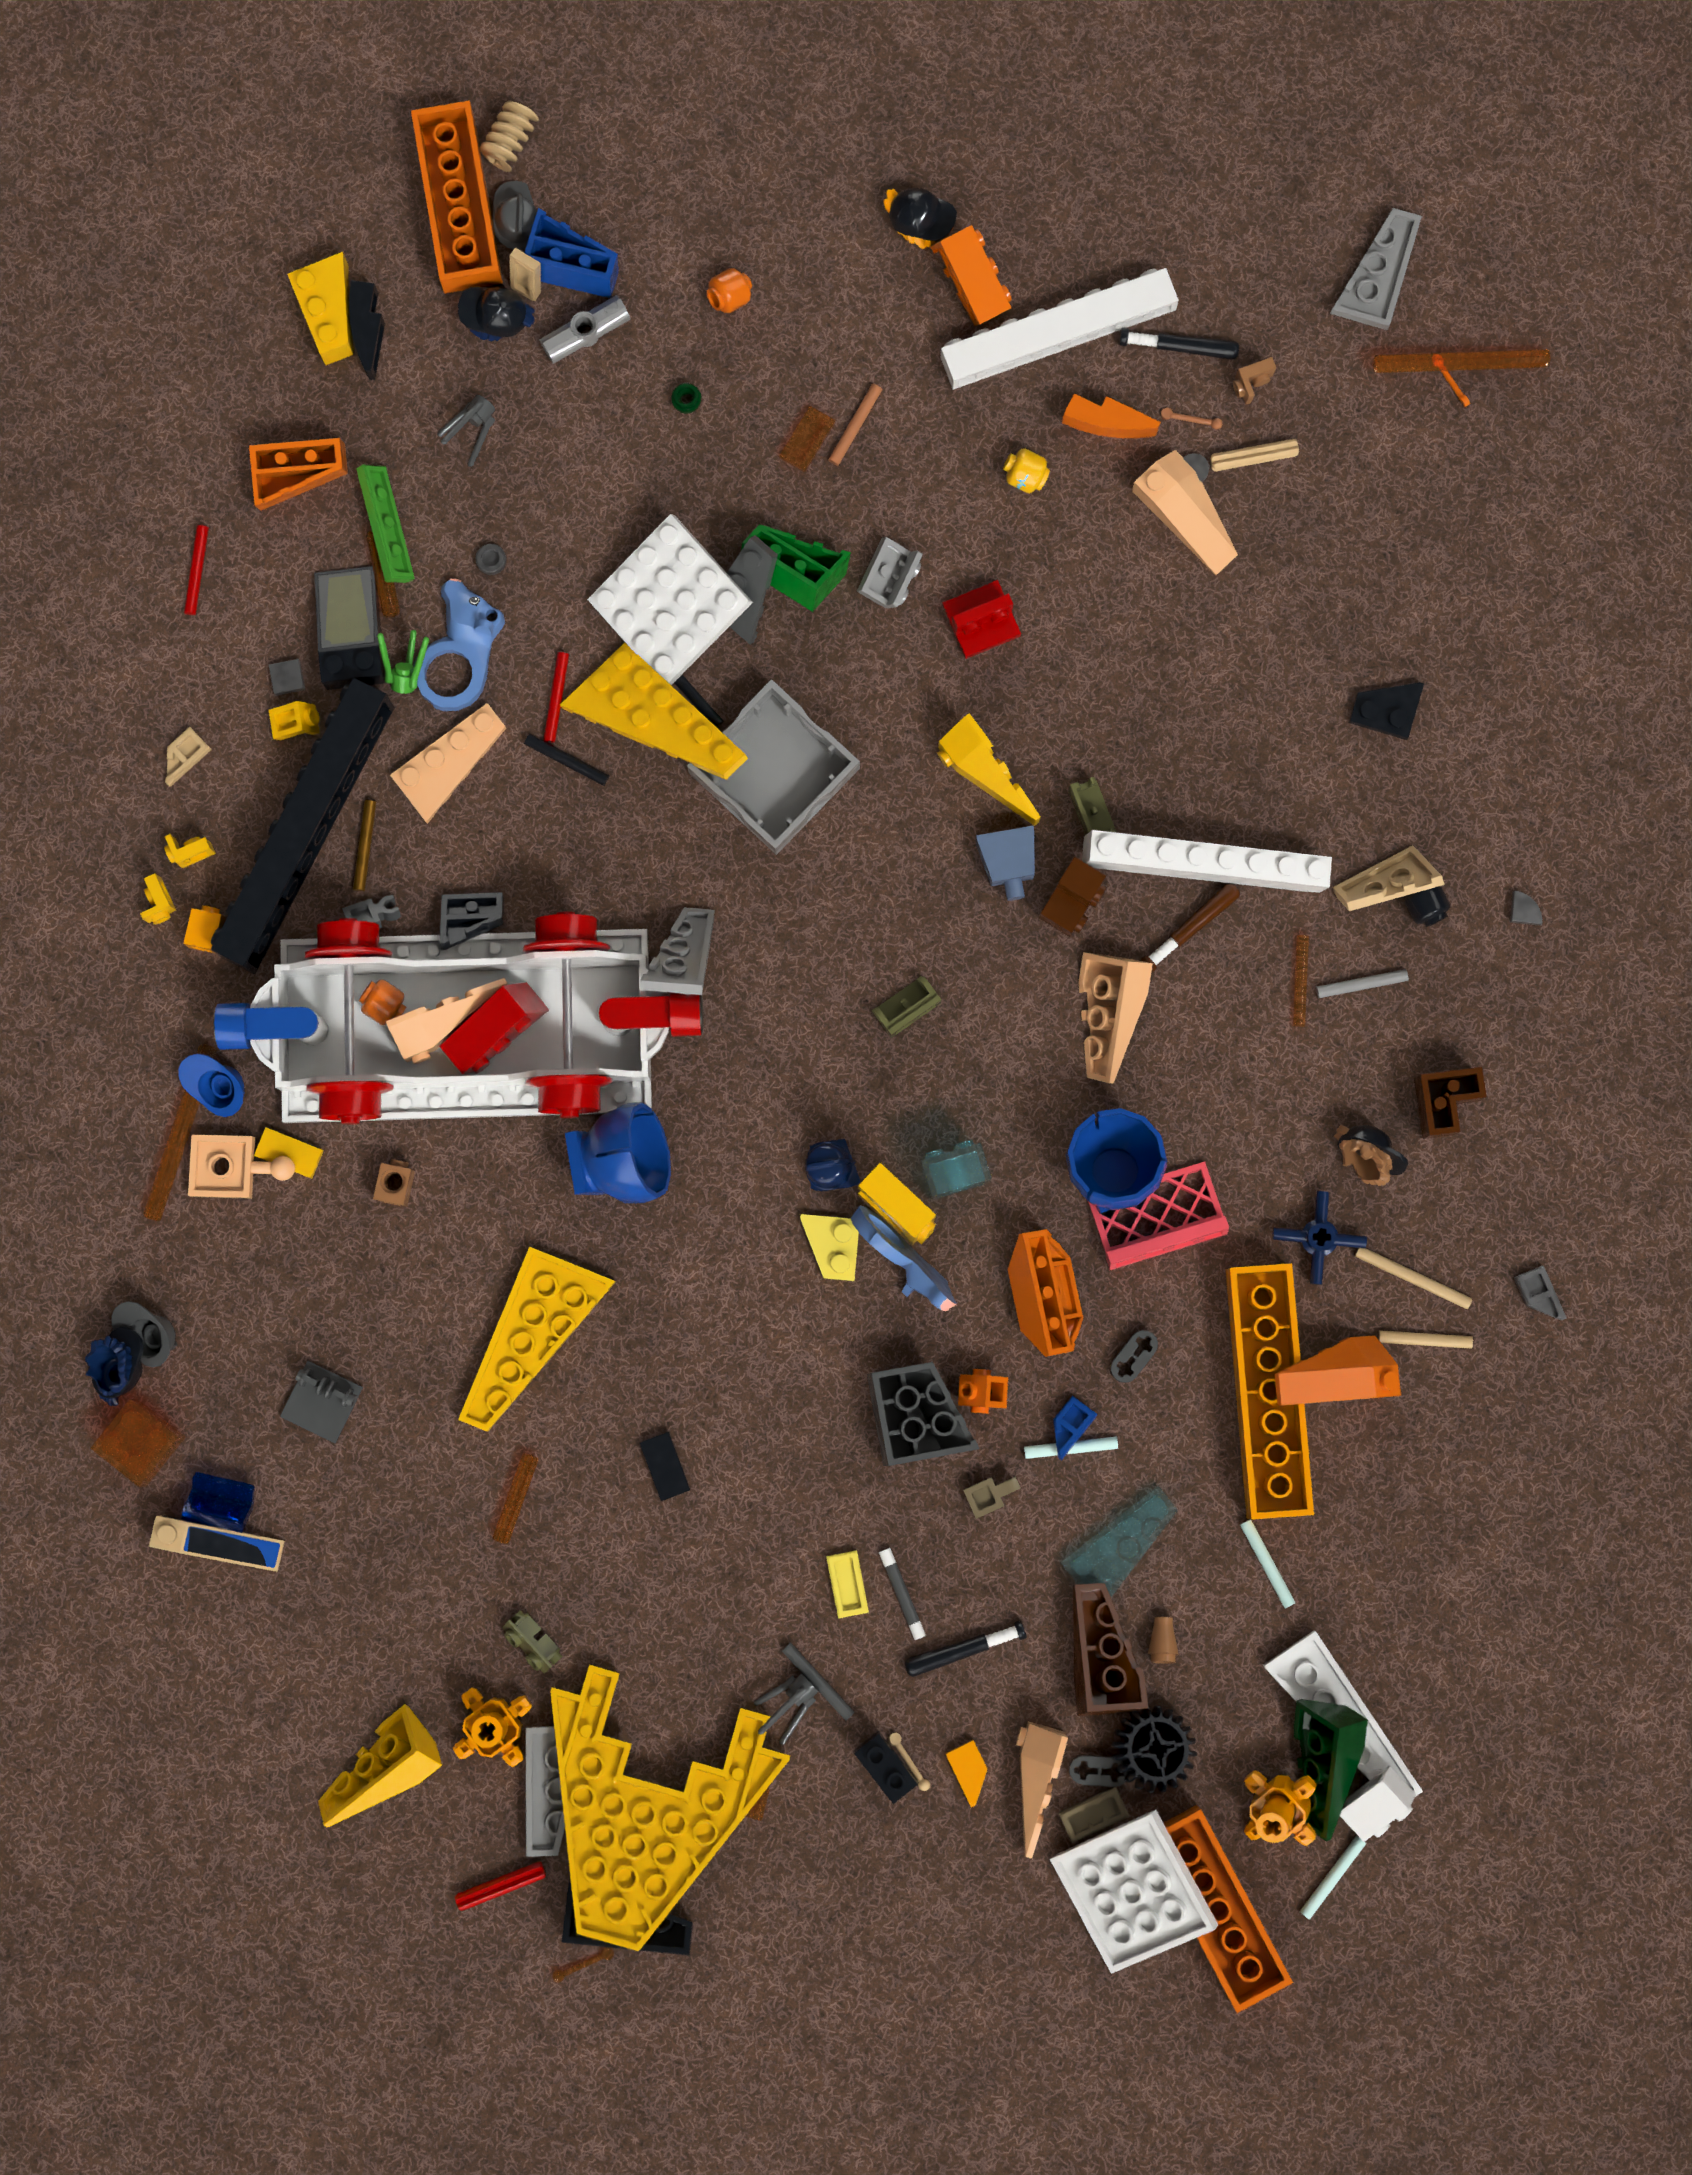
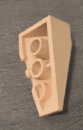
M1176 450L1157 460L1134 482L1132 492L1215 575L1222 571L1238 555L1202 481L1199 480L1195 470Z
M1083 952L1078 983L1079 993L1087 992L1088 1010L1081 1011L1082 1021H1087L1090 1026V1036L1084 1040L1087 1078L1114 1084L1148 995L1153 963Z
M502 978L471 989L464 994L466 998L461 1000L458 996L443 999L436 1005V1009L430 1010V1008L426 1009L423 1006L386 1021L403 1059L406 1062L413 1061V1064H418L431 1058L429 1053L440 1048L439 1046L503 985H508L506 979Z
M1028 1721L1026 1728L1020 1727L1016 1745L1021 1746L1020 1773L1024 1854L1032 1859L1044 1820V1815H1042L1043 1808H1047L1051 1799L1053 1786L1051 1779H1057L1068 1736L1064 1731Z

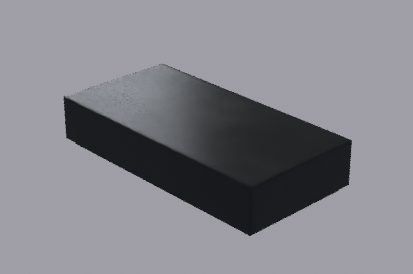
M669 1432L640 1442L661 1501L691 1490Z

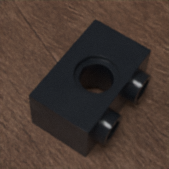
M879 1730L854 1750L855 1756L893 1804L918 1785L915 1776Z

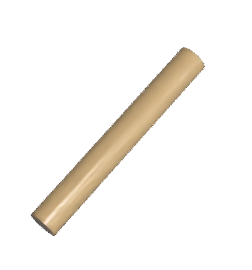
M1379 1330L1378 1340L1381 1343L1469 1349L1473 1347L1472 1336Z

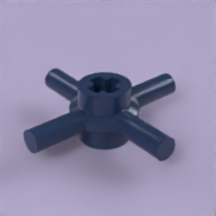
M1317 1191L1315 1220L1306 1224L1303 1230L1274 1227L1272 1233V1240L1301 1242L1303 1248L1312 1255L1310 1284L1322 1285L1324 1256L1333 1252L1336 1246L1366 1248L1367 1236L1338 1234L1333 1224L1327 1221L1329 1192ZM1319 1230L1323 1231L1322 1235L1327 1237V1241L1322 1242L1320 1246L1317 1245L1318 1240H1313V1235L1318 1233Z

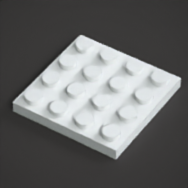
M670 514L587 599L634 653L638 654L670 685L753 603L673 514Z
M1156 1810L1062 1851L1050 1859L1111 1974L1214 1931L1218 1927L1216 1919Z

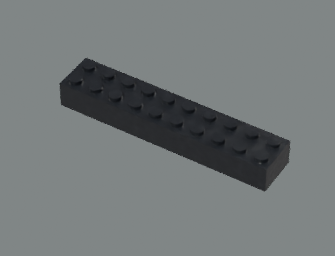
M355 678L352 679L350 685L346 684L343 687L339 696L341 702L336 712L331 711L325 722L327 729L322 738H317L311 749L312 757L308 765L301 767L296 780L298 784L294 792H289L283 801V813L279 820L275 819L272 822L268 831L270 837L265 847L261 846L255 854L254 862L256 864L250 874L247 873L243 877L239 887L242 891L237 900H233L229 904L225 913L227 919L223 927L217 928L212 936L211 944L213 946L211 950L214 953L254 975L395 708L386 693Z

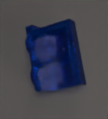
M195 1472L192 1477V1490L182 1509L181 1519L242 1533L253 1510L255 1486Z

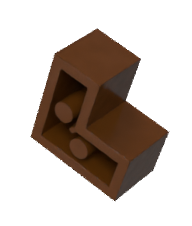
M1074 857L1058 882L1054 893L1040 913L1039 919L1068 937L1072 935L1073 931L1080 933L1089 919L1084 915L1090 905L1096 908L1107 887L1103 883L1106 876Z
M1482 1067L1420 1074L1414 1078L1423 1139L1452 1136L1461 1132L1457 1104L1477 1102L1487 1097Z

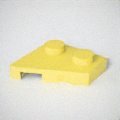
M801 1214L802 1225L823 1278L855 1281L859 1232L853 1225L851 1218Z

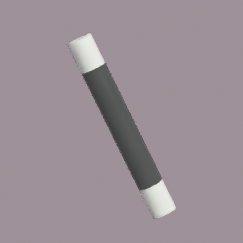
M888 1548L879 1552L914 1640L926 1636L891 1549Z

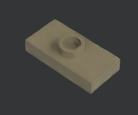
M1111 1787L1058 1812L1072 1843L1129 1817L1116 1787Z

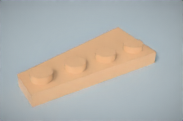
M486 703L390 774V776L428 824L438 809L452 795V792L471 772V769L505 731L506 727L489 704Z

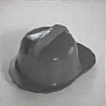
M508 181L500 185L495 192L493 200L494 234L500 243L513 250L514 248L519 250L526 248L537 213L527 183Z
M123 1302L114 1309L111 1316L113 1330L118 1327H128L136 1331L143 1340L144 1349L140 1359L141 1362L149 1367L161 1366L167 1360L170 1351L178 1345L171 1322L165 1317L153 1315L149 1310L136 1302Z

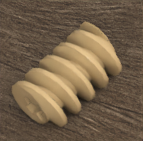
M512 101L503 104V112L497 115L498 122L492 124V132L486 135L487 142H483L480 146L483 156L494 166L505 172L512 170L511 166L506 162L507 160L511 162L517 161V156L512 153V150L517 152L523 150V147L517 141L527 142L529 139L523 130L529 132L534 130L533 125L528 121H539L538 116L530 108Z

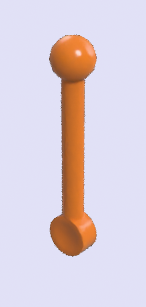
M1433 354L1430 358L1431 363L1437 365L1464 408L1470 405L1468 397L1462 393L1443 365L1442 356L1440 354Z

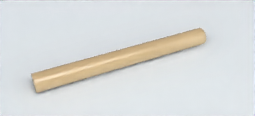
M1358 1248L1354 1257L1465 1309H1468L1471 1305L1472 1298L1369 1249Z

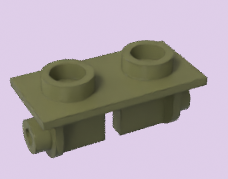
M520 1610L512 1617L515 1624L509 1620L502 1627L506 1631L504 1636L513 1647L517 1648L519 1646L527 1654L525 1659L534 1670H541L545 1674L552 1667L548 1661L554 1665L563 1657L559 1653L561 1649L547 1634L537 1641L534 1636L541 1630V1627L528 1613L524 1614Z

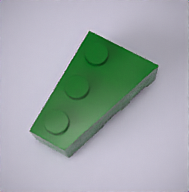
M761 524L742 542L741 551L749 538L756 535L778 554L770 586L811 612L819 606L846 575L851 552L841 550V553L825 549L822 543L816 541L812 545L796 540V535Z

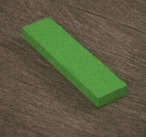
M361 465L356 470L385 582H410L415 578L386 466Z

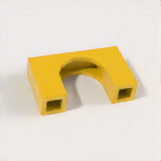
M881 1163L859 1184L858 1189L861 1191L858 1193V1196L912 1246L916 1241L922 1245L934 1232L936 1214Z

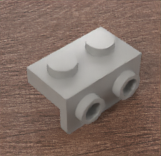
M888 537L881 538L857 592L887 609L898 607L906 600L909 592L907 587L911 579L918 574L921 568L920 559L923 553L918 550L911 552Z

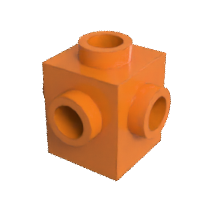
M973 1369L972 1375L960 1374L958 1406H971L970 1413L989 1414V1408L1007 1409L1008 1377L991 1376V1370Z

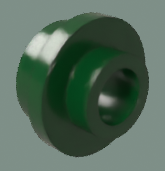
M680 384L672 392V404L681 413H692L701 404V393L693 384ZM688 394L692 397L690 403H683L681 397Z

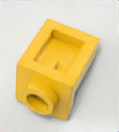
M295 701L269 709L272 736L275 740H284L304 733L311 735L320 733L318 724L320 718L315 704Z
M171 834L165 836L168 845L164 846L167 857L171 863L176 862L181 868L216 854L211 842L206 837L191 838L184 842V846L180 848L175 837Z
M154 873L144 878L147 885L144 892L150 904H156V906L140 913V915L148 923L160 924L170 919V913L176 911V908L162 878Z

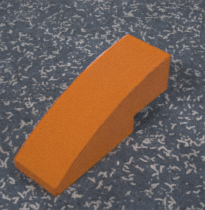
M1077 394L1073 395L1062 420L1063 424L1077 430L1113 438L1156 436L1161 423L1106 396L1102 406H1099Z

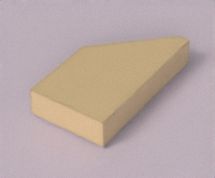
M191 727L187 728L167 747L168 763L165 783L169 787L212 750Z

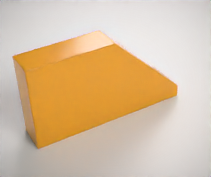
M971 1740L945 1754L972 1808L976 1805L987 1767L974 1740Z

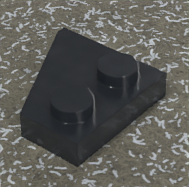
M1419 682L1358 692L1349 723L1407 740L1424 683Z

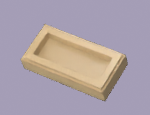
M514 248L509 255L510 288L531 301H536L541 293V263L519 249Z

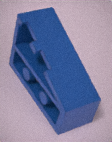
M538 208L524 253L541 263V282L611 298L619 274L618 254L590 237H583L572 231L569 225L564 222L559 223L547 216L544 210Z

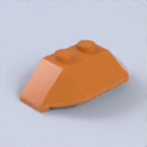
M1047 1229L1019 1234L1007 1269L1020 1331L1045 1357L1074 1351V1342L1083 1321L1071 1258L1061 1245L1051 1237L1052 1234Z

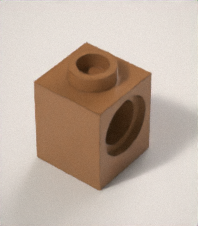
M393 1159L390 1160V1164L381 1163L373 1197L374 1200L408 1207L415 1171L408 1168L409 1163ZM400 1174L402 1177L401 1187L394 1191L390 1190L388 1187L389 1178L392 1175Z

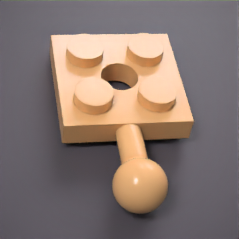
M191 1135L188 1196L252 1199L253 1174H272L277 1180L284 1181L293 1176L295 1165L286 1156H279L272 1162L254 1161L255 1137ZM220 1158H226L229 1162V1170L224 1175H218L214 1170V1165Z

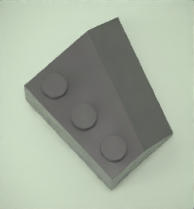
M933 1362L867 1374L883 1466L898 1465L980 1449L968 1430L964 1418L950 1397L951 1395Z

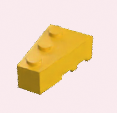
M343 252L287 274L325 365L353 355V339L349 319V268Z

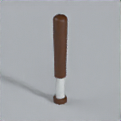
M1232 883L1226 884L1179 928L1170 934L1169 939L1151 955L1143 956L1140 961L1153 963L1151 971L1153 973L1157 969L1156 965L1163 958L1167 957L1171 951L1177 947L1180 948L1192 936L1240 897L1239 889Z

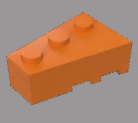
M970 225L939 241L930 248L934 254L940 253L946 266L943 271L947 278L951 276L961 303L974 326H978L1011 309L1009 302L1012 299L1007 287L999 283L996 276L999 272L992 257L988 258L983 249L985 241L981 232L978 229L974 230L973 226Z
M340 438L249 445L254 505L260 511L348 474L345 443Z

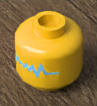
M1025 448L1020 449L1016 455L1010 453L1003 466V470L1007 471L1006 482L1025 493H1032L1036 489L1040 491L1050 472L1044 457Z

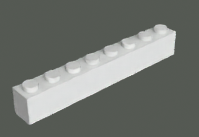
M1164 268L1158 271L1157 269H1150L1142 273L1139 278L1130 281L1129 279L1119 280L1111 288L1102 291L1099 288L1091 290L1083 298L1074 301L1072 298L1065 299L1052 309L1046 311L1044 308L1037 309L1024 319H1009L993 330L985 328L975 332L972 335L973 337L964 340L960 338L953 339L944 345L945 347L941 348V360L954 390L1114 333L1122 328H1128L1176 310L1179 300L1167 269Z
M1091 830L1084 836L1082 861L1097 869L1320 893L1330 887L1332 857Z

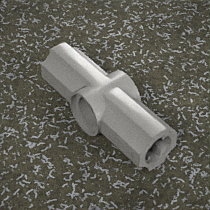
M616 295L588 312L581 311L576 313L572 317L571 322L539 340L548 358L554 364L582 347L594 345L599 337L629 321L630 316L623 302ZM588 325L592 327L589 333L581 334L578 332L581 326Z

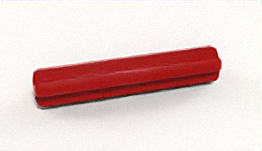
M538 1861L460 1892L455 1896L456 1905L460 1911H464L544 1879L546 1876L545 1868L542 1862Z

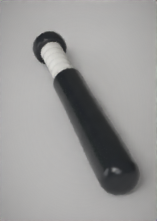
M1128 328L1121 329L1119 345L1124 347L1131 343L1157 347L1156 349L1231 360L1236 359L1239 354V344L1236 341L1161 333L1149 335L1129 332Z
M1016 1621L1014 1626L1008 1629H1003L989 1635L982 1634L910 1657L905 1660V1668L909 1676L915 1677L990 1650L989 1647L993 1645H998L1015 1638H1019V1640L1026 1639V1632L1022 1621Z

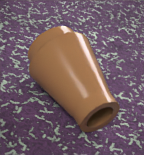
M1154 1618V1626L1148 1649V1655H1151V1663H1176V1656L1179 1653L1173 1628V1618Z

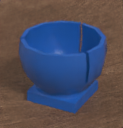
M627 1103L600 1116L588 1132L572 1131L565 1133L574 1193L576 1195L608 1194L625 1204L645 1203L659 1198L668 1190L671 1166L666 1136L655 1112L644 1103Z
M1122 1108L1098 1111L1096 1117L1092 1114L1075 1129L1065 1155L1070 1181L1087 1201L1096 1205L1100 1214L1108 1210H1118L1139 1205L1159 1188L1168 1162L1161 1134L1145 1116Z

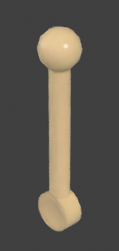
M898 1733L890 1734L888 1737L889 1744L896 1746L916 1777L919 1789L927 1791L930 1788V1782L922 1777L902 1746L901 1735Z

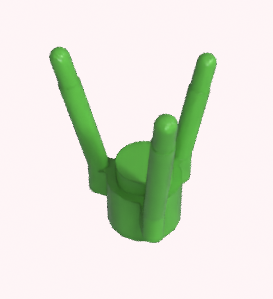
M411 630L406 662L395 664V668L391 670L384 636L382 633H379L377 637L385 670L384 682L391 683V689L397 693L407 694L413 692L417 688L418 676L427 651L429 638H423L413 669L416 631Z

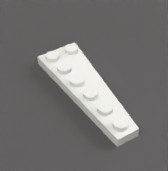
M1312 1631L1263 1664L1264 1668L1295 1701L1305 1699L1345 1705L1368 1719L1365 1748L1357 1768L1369 1781L1391 1766L1416 1793V1796L1423 1792L1316 1631Z

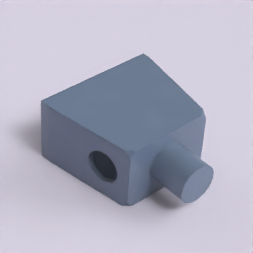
M1034 826L976 835V846L991 886L1004 884L1007 901L1025 898L1022 881L1032 880L1035 875Z

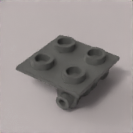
M307 1361L304 1369H300L295 1378L297 1383L280 1417L336 1444L363 1387Z

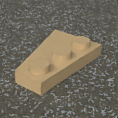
M1411 846L1334 886L1333 890L1336 897L1348 911H1353L1442 886L1444 881L1442 875L1414 846Z

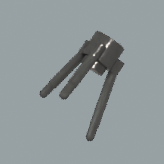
M476 395L437 434L439 437H442L447 433L441 440V443L445 445L468 421L476 427L483 424L468 462L469 467L474 465L489 428L495 422V419L491 417L495 412V407L484 397Z
M802 1673L797 1678L792 1675L786 1682L754 1701V1705L759 1706L790 1688L786 1692L789 1699L758 1730L760 1735L764 1734L793 1704L799 1707L803 1703L779 1741L781 1745L786 1743L808 1708L816 1701L813 1697L819 1692Z

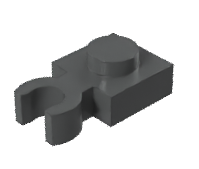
M393 895L383 897L377 904H373L372 899H368L342 908L345 918H356L358 921L379 924V929L382 928L380 921H394L401 917L398 907L388 909L396 905Z

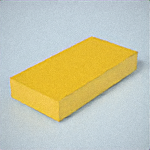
M265 1127L254 1156L268 1162H272L279 1156L289 1157L294 1162L296 1173L312 1179L324 1150Z

